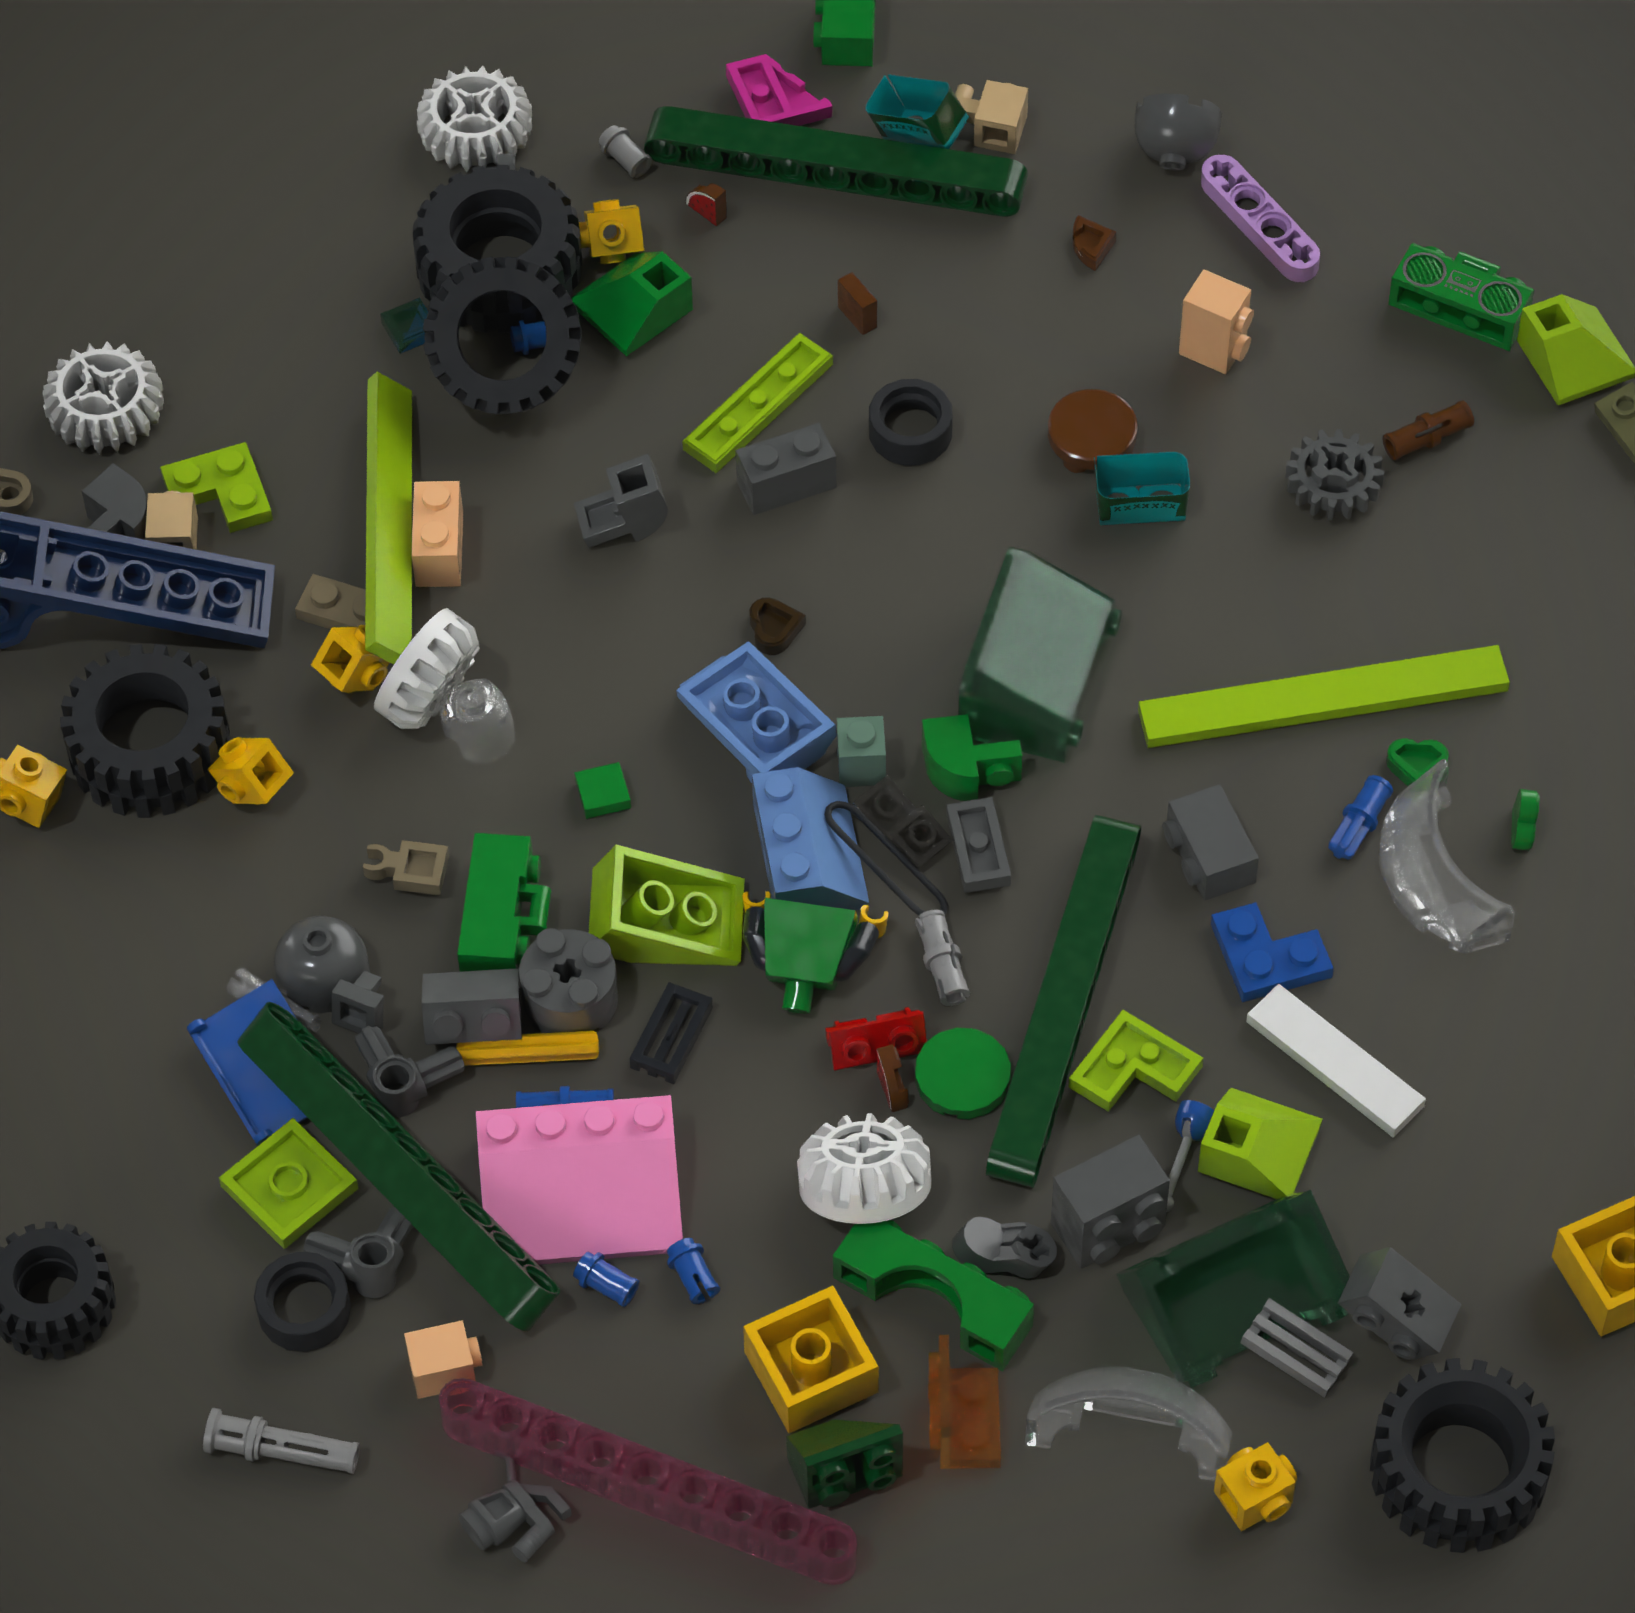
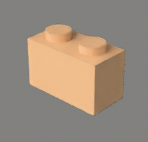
M1203 269L1183 300L1179 354L1225 375L1235 360L1241 362L1251 344V337L1247 336V330L1254 316V310L1250 309L1251 289Z
M460 481L414 482L411 556L415 586L460 587L463 537V506Z

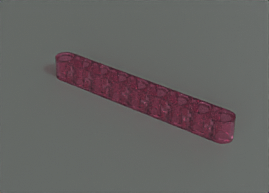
M453 1379L446 1383L440 1391L439 1406L443 1430L447 1436L458 1442L504 1459V1456L510 1457L515 1460V1464L826 1584H842L855 1573L857 1565L856 1534L850 1526L841 1521L471 1379ZM459 1406H469L473 1408L470 1412L465 1414H457L453 1412V1410ZM508 1423L519 1426L517 1429L509 1432L498 1429L503 1424ZM551 1441H560L565 1444L563 1447L554 1450L544 1447L545 1444ZM602 1458L611 1461L605 1467L590 1465L595 1459ZM645 1476L654 1477L658 1480L651 1485H641L636 1482V1480ZM691 1494L704 1497L698 1503H687L682 1500L685 1496ZM736 1512H744L751 1516L746 1521L740 1522L729 1518L730 1515ZM783 1530H791L797 1533L798 1536L785 1540L777 1537L776 1534ZM830 1548H837L844 1551L845 1554L841 1557L831 1558L824 1555L823 1552Z

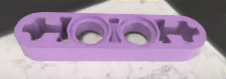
M1214 155L1204 161L1201 173V187L1204 192L1281 274L1295 282H1305L1315 277L1319 270L1320 249L1240 163L1227 155ZM1226 175H1228V182L1224 178ZM1242 198H1250L1256 201L1258 206L1252 210H1244L1239 208L1235 202ZM1268 226H1277L1284 230L1285 234L1278 238H1271L1264 235L1262 230ZM1293 255H1294L1298 260L1292 261ZM1308 259V262L1304 263L1302 260Z

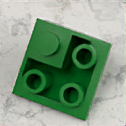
M663 251L640 252L630 256L571 297L576 306L577 312L627 357L693 310L692 277Z

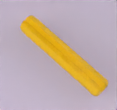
M595 1031L522 1034V1039L457 1043L456 1049L462 1056L464 1066L589 1060L598 1058L599 1039Z

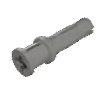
M212 1408L205 1428L203 1451L212 1454L216 1449L242 1454L246 1461L251 1462L260 1460L261 1456L354 1474L359 1458L360 1443L268 1426L267 1420H263V1417L254 1416L252 1420L223 1415L221 1409ZM229 1431L243 1434V1437L236 1438L224 1435V1432ZM266 1439L276 1440L277 1443L272 1445L265 1442ZM291 1443L327 1450L328 1454L323 1455L292 1449L288 1445Z

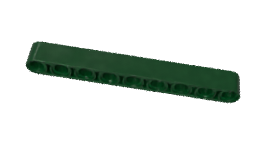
M672 106L659 107L654 111L644 145L645 153L651 156L653 161L662 164L1009 217L1019 212L1028 177L1027 168L1017 160Z
M1095 815L990 1148L986 1176L1029 1187H1034L1136 857L1142 830L1141 825L1100 815Z
M265 1003L238 1038L237 1043L243 1052L508 1323L522 1331H529L560 1293V1289L554 1280L289 1011L276 1003Z

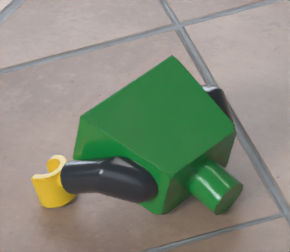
M749 891L744 892L742 895L745 913L743 940L754 965L766 972L768 980L786 984L782 1009L786 1011L809 1014L814 988L835 990L838 981L848 980L869 957L876 940L886 932L888 911H884L883 917L880 919H871L868 917L869 905L861 907L859 924L857 925L858 916L855 910L772 899L769 891H765V899L757 903L750 901Z

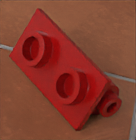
M904 1007L902 1011L877 1015L875 1021L868 1022L867 1018H861L840 1023L838 1020L833 1022L832 1027L825 1028L827 1043L829 1047L831 1046L834 1070L877 1062V1049L892 1044L896 1047L899 1058L919 1054L923 1045L927 1042L923 1011H911L909 1007Z

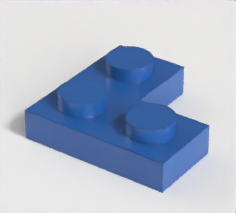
M1256 902L1211 915V927L1242 1002L1264 997L1278 984L1290 990L1332 978L1334 968L1318 929L1272 941Z

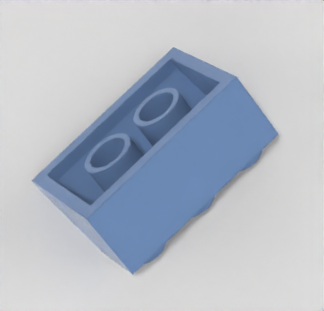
M799 767L752 774L753 806L771 898L850 910H860L863 905H869L860 857L831 829L824 815L825 809L830 803L836 801L848 803L845 785ZM842 808L834 809L832 811L833 820L857 844L851 812Z

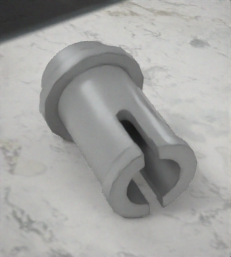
M613 125L607 128L600 136L599 145L601 146V152L606 157H613L632 178L642 176L650 168L652 157L630 139V133L626 128H619Z

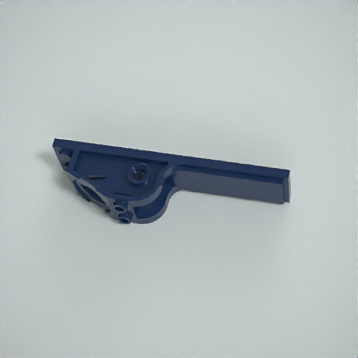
M0 511V549L4 551L0 552V649L12 647L23 641L29 634L31 625L36 618L54 611L77 612L265 648L269 636L275 565Z

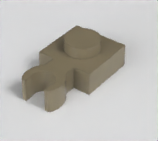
M402 840L399 852L390 851L387 847L380 844H370L367 846L368 858L379 859L382 862L377 865L363 863V872L366 878L381 880L386 877H393L394 890L441 895L449 860L448 846Z

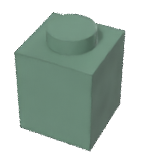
M883 716L837 718L839 783L845 785V787L886 785V750Z

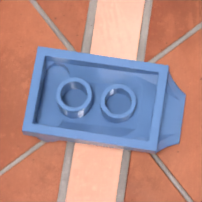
M749 641L729 655L718 658L680 684V688L676 690L677 697L746 767V774L751 783L752 774L796 767L805 770L826 753L827 748L837 736L836 725Z

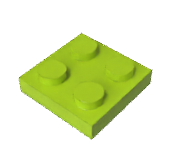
M294 1118L289 1120L219 1177L221 1188L283 1249H286L359 1189L357 1179Z

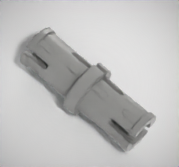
M929 910L919 915L920 918L915 919V925L922 939L925 951L923 961L926 969L932 972L940 1002L945 1006L958 1005L966 1000L965 997L970 996V991L960 965L962 955L959 947L953 944L944 912L941 910Z

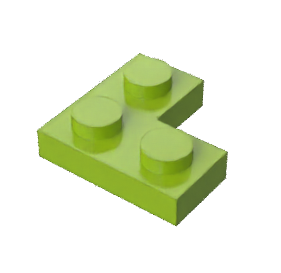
M246 442L160 467L167 491L193 492L196 505L218 499L230 533L273 521L269 502Z
M1122 1010L1069 1077L1068 1087L1108 1112L1135 1077L1176 1102L1202 1069L1203 1057L1127 1011Z

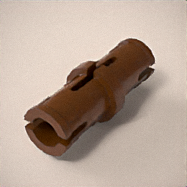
M1464 400L1433 414L1422 413L1416 417L1415 422L1391 433L1384 434L1382 438L1384 448L1389 457L1394 461L1425 446L1432 449L1440 445L1443 438L1474 426V416L1469 405ZM1442 423L1441 427L1415 438L1416 434Z

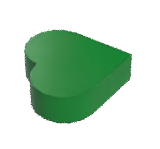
M1401 738L1393 741L1389 746L1386 763L1387 767L1415 794H1418L1444 773L1449 754L1445 745L1439 741L1429 739L1417 743L1412 739Z
M1519 789L1512 808V849L1529 851L1533 847L1540 796L1536 790Z

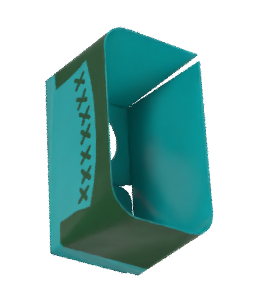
M888 74L896 90L895 92L884 75L865 106L868 115L882 138L950 149L969 116L949 84L942 81ZM920 116L923 118V120L912 119L909 117Z
M1179 452L1097 456L1095 482L1100 525L1185 521L1190 477L1188 462L1183 454ZM1156 491H1168L1174 494L1150 496ZM1114 493H1122L1129 496L1123 498H1107L1108 495Z

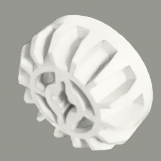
M448 608L442 609L434 615L411 640L391 668L376 696L374 710L400 729H419L426 726L431 716L435 717L444 702L451 699L452 692L459 683L463 682L465 679L464 674L474 664V656L480 650L475 628Z
M867 1113L865 1121L852 1122L848 1115L843 1116L838 1122L837 1128L828 1123L823 1124L800 1148V1158L797 1160L800 1196L812 1211L834 1221L867 1224L891 1220L905 1215L918 1207L926 1199L931 1189L929 1147L923 1143L922 1136L909 1125L904 1127L896 1118L891 1116L884 1123L877 1122L872 1113Z

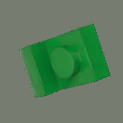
M968 714L922 719V750L926 772L932 784L943 794L956 800L970 801L978 799L979 785L1003 786L1010 782L1021 781L1022 750L1020 740L973 745Z

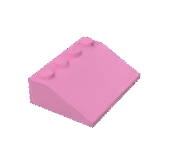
M671 1095L476 1111L482 1208L538 1265L576 1262L588 1251L594 1255L600 1252L604 1254V1259L667 1254V1250L671 1245L683 1239Z

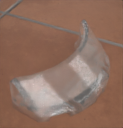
M1442 759L1399 793L1390 806L1381 831L1379 847L1380 867L1383 880L1387 882L1390 889L1391 898L1401 913L1422 933L1429 930L1449 941L1450 949L1466 954L1509 942L1515 913L1511 905L1493 898L1472 883L1456 866L1443 844L1438 829L1437 813L1440 809L1443 810L1450 806L1451 796L1446 787L1449 766L1446 759Z
M1132 1367L1093 1368L1063 1377L1034 1395L1027 1414L1025 1445L1046 1449L1051 1448L1055 1435L1065 1428H1069V1431L1080 1430L1084 1409L1182 1428L1178 1450L1187 1454L1190 1451L1198 1462V1477L1215 1481L1216 1471L1227 1465L1233 1435L1232 1430L1219 1412L1193 1389L1163 1374L1133 1369Z

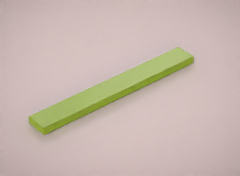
M377 371L368 379L365 650L394 665L412 640V390Z
M1499 645L1144 700L1138 703V713L1147 748L1507 692L1510 681Z

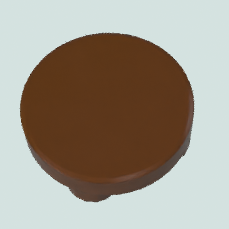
M1099 389L1075 391L1063 397L1053 407L1048 420L1049 443L1056 455L1063 460L1065 468L1069 471L1081 473L1087 469L1095 470V465L1097 470V456L1133 454V448L1137 439V418L1131 406L1114 393Z

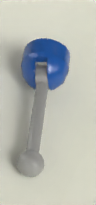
M1181 1101L1175 1116L1177 1133L1183 1139L1168 1177L1170 1184L1167 1212L1171 1211L1174 1207L1172 1195L1192 1141L1203 1139L1214 1113L1211 1107L1198 1101Z

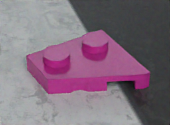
M767 54L726 64V77L745 118L800 126L832 117L833 106L827 98L824 97L819 101L805 90V82L794 74L785 72L781 65Z

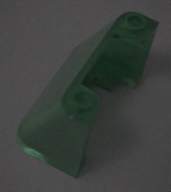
M1009 547L960 684L958 715L968 714L972 739L986 743L1020 740L1022 752L1065 763L1070 746L1078 747L1082 737L1084 720L1077 719L1078 705L1100 642L1105 643L1108 635L1116 637L1120 626L1122 610L1115 609L1116 600L1029 551Z
M1311 1190L1289 1194L1273 1200L1116 1274L1126 1297L1177 1382L1188 1381L1191 1388L1217 1377L1218 1374L1215 1367L1222 1364V1360L1248 1349L1240 1343L1242 1336L1251 1327L1253 1320L1258 1313L1260 1314L1269 1298L1304 1321L1318 1318L1321 1326L1335 1322L1349 1314L1347 1310L1338 1304V1301L1350 1276ZM1271 1318L1269 1319L1271 1322L1275 1323L1285 1331L1288 1330L1279 1323L1272 1320ZM1262 1330L1258 1334L1265 1340L1271 1338V1336H1269Z

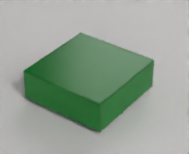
M620 762L574 772L575 783L586 819L631 809V799Z

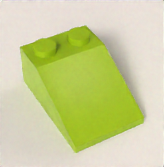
M615 845L592 869L588 933L605 940L611 948L614 959L629 963L737 966L741 962L742 895L744 893L745 878Z

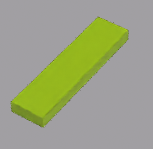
M799 332L682 441L683 451L717 473L736 456L737 449L743 448L833 365V355Z

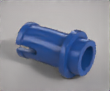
M520 320L517 325L510 326V338L514 353L522 351L523 355H528L529 350L545 348L547 336L544 321L524 324L523 320Z
M684 1238L668 1248L667 1254L669 1258L667 1265L670 1269H676L690 1296L691 1303H704L706 1299L698 1283L702 1282L710 1298L719 1293L720 1286L714 1280L702 1257L704 1253L703 1246L700 1243H695L693 1238Z
M589 1251L586 1252L579 1260L573 1273V1277L579 1280V1286L583 1289L589 1286L616 1301L618 1305L626 1307L634 1297L640 1281L604 1261V1254L598 1252L594 1255Z

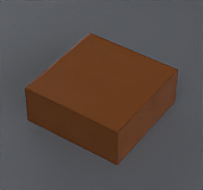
M853 272L838 279V308L862 335L877 328L876 298Z

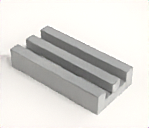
M1270 1298L1265 1303L1260 1314L1258 1313L1253 1320L1251 1327L1244 1333L1240 1342L1324 1398L1354 1353ZM1271 1318L1272 1320H1274L1275 1322L1279 1323L1280 1325H1282L1283 1327H1285L1286 1329H1288L1289 1331H1291V1332L1294 1333L1295 1335L1299 1336L1300 1338H1302L1303 1340H1305L1306 1342H1308L1309 1344H1311V1345L1314 1346L1315 1348L1319 1349L1320 1351H1322L1323 1353H1325L1326 1355H1328L1329 1357H1331L1332 1359H1334V1360L1336 1361V1363L1333 1362L1332 1360L1328 1359L1327 1357H1325L1324 1355H1322L1321 1353H1319V1352L1316 1351L1315 1349L1311 1348L1310 1346H1308L1307 1344H1305L1304 1342H1302L1301 1340H1299V1339L1296 1338L1295 1336L1291 1335L1290 1333H1288L1287 1331H1285L1284 1329H1282L1281 1327H1279V1326L1276 1325L1275 1323L1271 1322L1269 1319ZM1262 1330L1299 1357L1305 1358L1328 1373L1327 1376L1323 1378L1258 1334Z

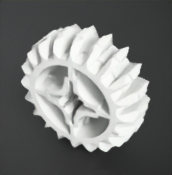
M483 65L478 72H470L465 66L463 72L458 75L448 70L446 80L434 78L432 89H424L422 101L418 102L417 129L422 138V144L425 146L426 151H432L436 161L445 159L450 169L457 164H462L467 173L471 166L479 165L486 168L489 163L497 165V154L512 153V155L516 156L517 149L525 148L527 136L531 135L532 106L529 103V99H527L524 87L517 86L513 76L503 78L500 69L489 74ZM504 113L506 117L500 123L498 117ZM448 115H451V120L445 124L443 121Z
M106 341L102 349H95L89 343L87 352L79 353L72 349L70 361L58 359L57 370L48 371V384L43 386L45 416L49 419L55 435L61 434L62 439L67 445L76 442L82 452L90 445H93L99 455L104 446H112L118 453L120 443L128 442L135 446L137 434L149 436L150 424H158L159 411L163 409L164 404L163 393L161 392L163 390L162 381L158 377L152 361H145L140 350L130 353L125 343L116 350H113L108 341Z

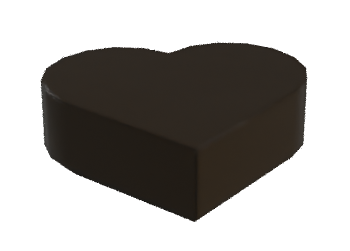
M770 597L756 600L749 609L750 625L755 631V645L759 651L767 655H777L784 652L806 625L805 614Z

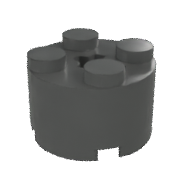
M549 928L540 932L536 940L525 951L519 968L523 1007L525 1013L533 1022V1026L540 1033L593 1031L598 1027L601 1030L611 1021L618 1004L616 968L609 944L605 940L581 930Z

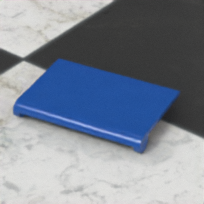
M270 979L206 1020L199 1018L187 1026V1031L257 1146L292 1118L298 1123L308 1118L243 1052L237 1043L238 1038L267 1002L280 1005L296 1018L273 979Z

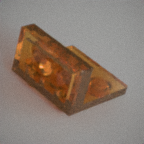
M939 1335L938 1352H929L928 1402L930 1404V1450H940V1469L1001 1468L998 1368H950L949 1335Z

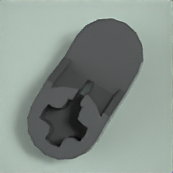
M981 1216L969 1220L955 1234L952 1243L954 1254L961 1263H971L980 1268L984 1273L1010 1272L1027 1279L1039 1276L1054 1262L1057 1255L1054 1239L1043 1229L1028 1222L1001 1224Z

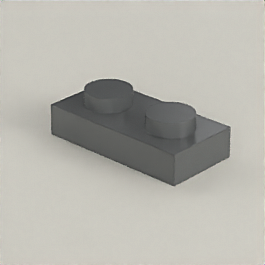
M993 798L946 804V816L964 893L1010 886L1011 873Z

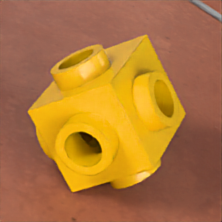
M619 199L593 202L594 210L584 211L585 221L579 222L581 248H588L591 257H600V264L623 262L626 260V253L644 251L638 206L620 207ZM608 225H615L616 232L614 236L604 238V229Z
M359 625L358 627H332L311 663V666L335 688L345 693L373 691L385 679L389 662L365 650V625Z
M233 738L220 748L218 752L219 757L208 768V771L218 783V791L233 804H267L294 774L291 767L269 738Z
M17 745L7 760L2 757L0 758V810L9 816L17 817L40 828L61 797L68 769L48 760L42 754L32 752Z
M1269 1442L1254 1450L1252 1447L1243 1448L1231 1456L1227 1461V1465L1216 1471L1214 1493L1242 1532L1263 1519L1266 1522L1275 1521L1291 1508L1297 1475L1288 1458L1283 1454L1278 1456Z

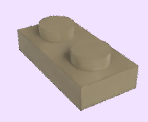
M312 574L295 608L296 618L328 629L332 627H358L359 625H365L366 589Z

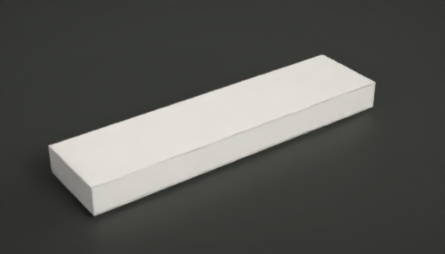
M1280 984L1274 987L1247 1014L1246 1022L1391 1137L1394 1138L1425 1107V1097Z

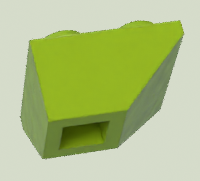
M1561 294L1522 308L1517 342L1558 406L1635 378V366L1595 306Z
M1230 1088L1217 1103L1202 1139L1198 1172L1290 1204L1323 1119Z

